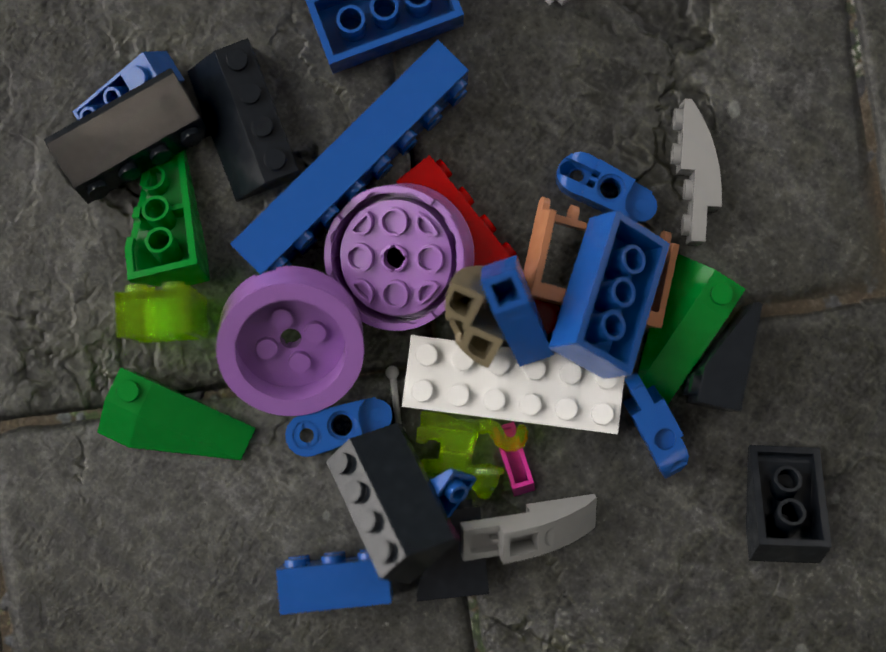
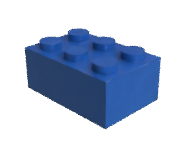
M366 548L360 549L358 556L346 557L345 551L324 553V556H321L320 560L311 561L309 554L290 556L287 560H284L285 563L276 569L280 615L391 604L394 596L392 581L379 578Z

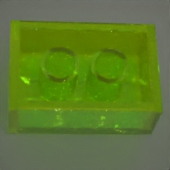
M185 282L162 283L161 290L150 288L147 284L126 285L125 292H114L117 338L135 343L209 339L207 297L198 293L197 289L191 288L190 285H185Z

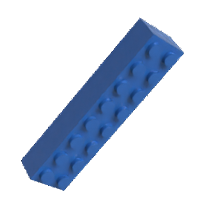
M437 40L230 244L260 275L276 270V267L292 266L289 261L299 252L302 255L306 254L316 244L317 239L315 236L324 227L329 230L335 216L340 213L352 198L366 191V185L374 178L378 181L382 179L393 167L390 162L399 153L402 156L406 155L417 144L418 141L415 138L424 128L430 131L439 123L443 117L440 113L446 106L451 104L454 107L468 93L466 87L468 86L469 70Z

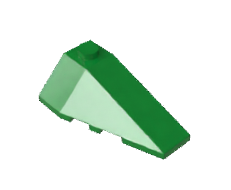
M185 149L172 156L166 163L156 165L142 173L138 206H134L132 214L134 219L131 236L127 237L125 243L127 278L130 283L177 289L210 281L207 249Z
M678 254L662 328H649L637 373L646 389L654 385L661 397L665 399L667 405L669 404L687 375L691 372L745 291L744 287L719 271Z
M120 367L105 398L97 433L129 448L242 460L256 427L129 368Z

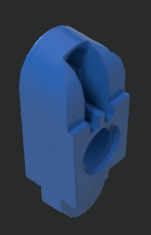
M581 151L574 154L571 153L562 160L557 168L555 175L556 184L560 191L570 198L603 213L618 210L637 223H645L656 214L657 200L652 195L651 190L635 182L636 179L589 153ZM576 170L580 171L583 175V180L578 182L570 178V173ZM607 182L614 184L618 189V196L614 199L605 198L600 191L601 184Z
M635 372L624 378V382L632 397L623 401V404L664 479H667L680 472L687 465L689 455L681 439L684 435L665 399L661 397L655 386L653 385L646 389L639 375Z
M372 397L325 408L315 413L300 415L293 418L288 424L285 432L286 443L289 449L296 455L303 457L315 456L341 447L350 438L389 426L393 419V411L388 403ZM339 415H346L352 421L351 431L344 436L337 434L333 429V422ZM305 428L311 429L314 433V437L310 442H304L300 438V433Z

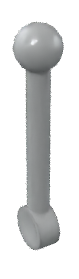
M391 365L386 369L385 374L390 379L395 423L402 424L397 386L399 369Z

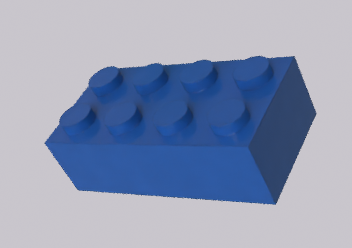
M305 0L332 74L456 29L464 24V13L459 0Z
M618 210L589 218L548 348L602 379L631 375L670 243Z

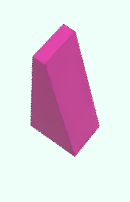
M510 422L494 427L493 431L514 497L534 491V481L515 423Z

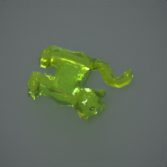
M421 411L420 427H417L416 443L427 444L430 440H436L441 443L439 458L420 460L427 475L436 477L449 469L474 475L477 480L471 488L475 491L478 498L489 499L498 486L500 475L505 473V468L491 463H473V455L478 437L481 434L488 433L497 447L510 452L517 451L525 446L529 431L525 425L519 424L516 434L513 437H508L498 422L488 418L478 420L457 419L441 412Z

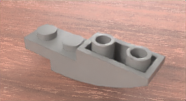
M685 98L680 104L679 109L675 108L673 113L672 126L673 130H678V141L672 144L671 165H676V175L690 176L689 179L684 180L683 200L688 201V213L682 215L681 235L686 236V245L700 246L706 242L707 211L716 212L722 207V183L717 152L708 126L694 101Z
M595 494L529 503L526 504V513L460 522V554L463 561L499 556L502 563L506 564L541 556L569 545L595 528L597 497Z

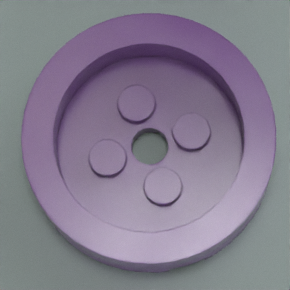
M395 183L375 187L356 195L335 216L325 241L324 264L326 275L339 282L354 299L362 322L383 330L403 331L420 327L445 313V299L452 277L458 270L474 266V244L464 217L445 196L422 185ZM393 247L399 249L403 257H405L402 266L399 268L391 266L387 260L388 251Z
M299 266L276 267V270L258 276L255 274L242 282L232 292L223 307L219 320L216 344L218 366L230 389L240 399L258 410L281 416H300L323 410L337 402L350 390L362 368L364 359L363 324L355 301L339 282L314 269ZM286 329H295L301 334V339L299 338L297 341L288 342L287 344L281 337V334Z

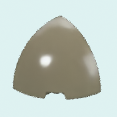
M468 266L458 270L451 279L445 299L446 321L449 320L455 334V342L459 348L472 360L489 368L504 341V334L492 312L480 281L483 266Z

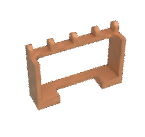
M541 197L537 207L523 273L533 299L562 306L567 289L541 282L553 225L555 223L585 232L588 223L578 220L580 213L578 206L571 205L565 217L557 215L556 210L549 209V198ZM664 230L660 233L659 237L670 243L645 328H662L679 250V244L671 243V232Z

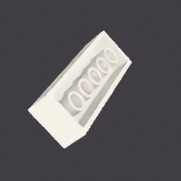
M411 335L402 407L618 434L625 376L602 379L558 353L520 367L511 348L500 346L489 368H486L468 357L459 348L455 340Z

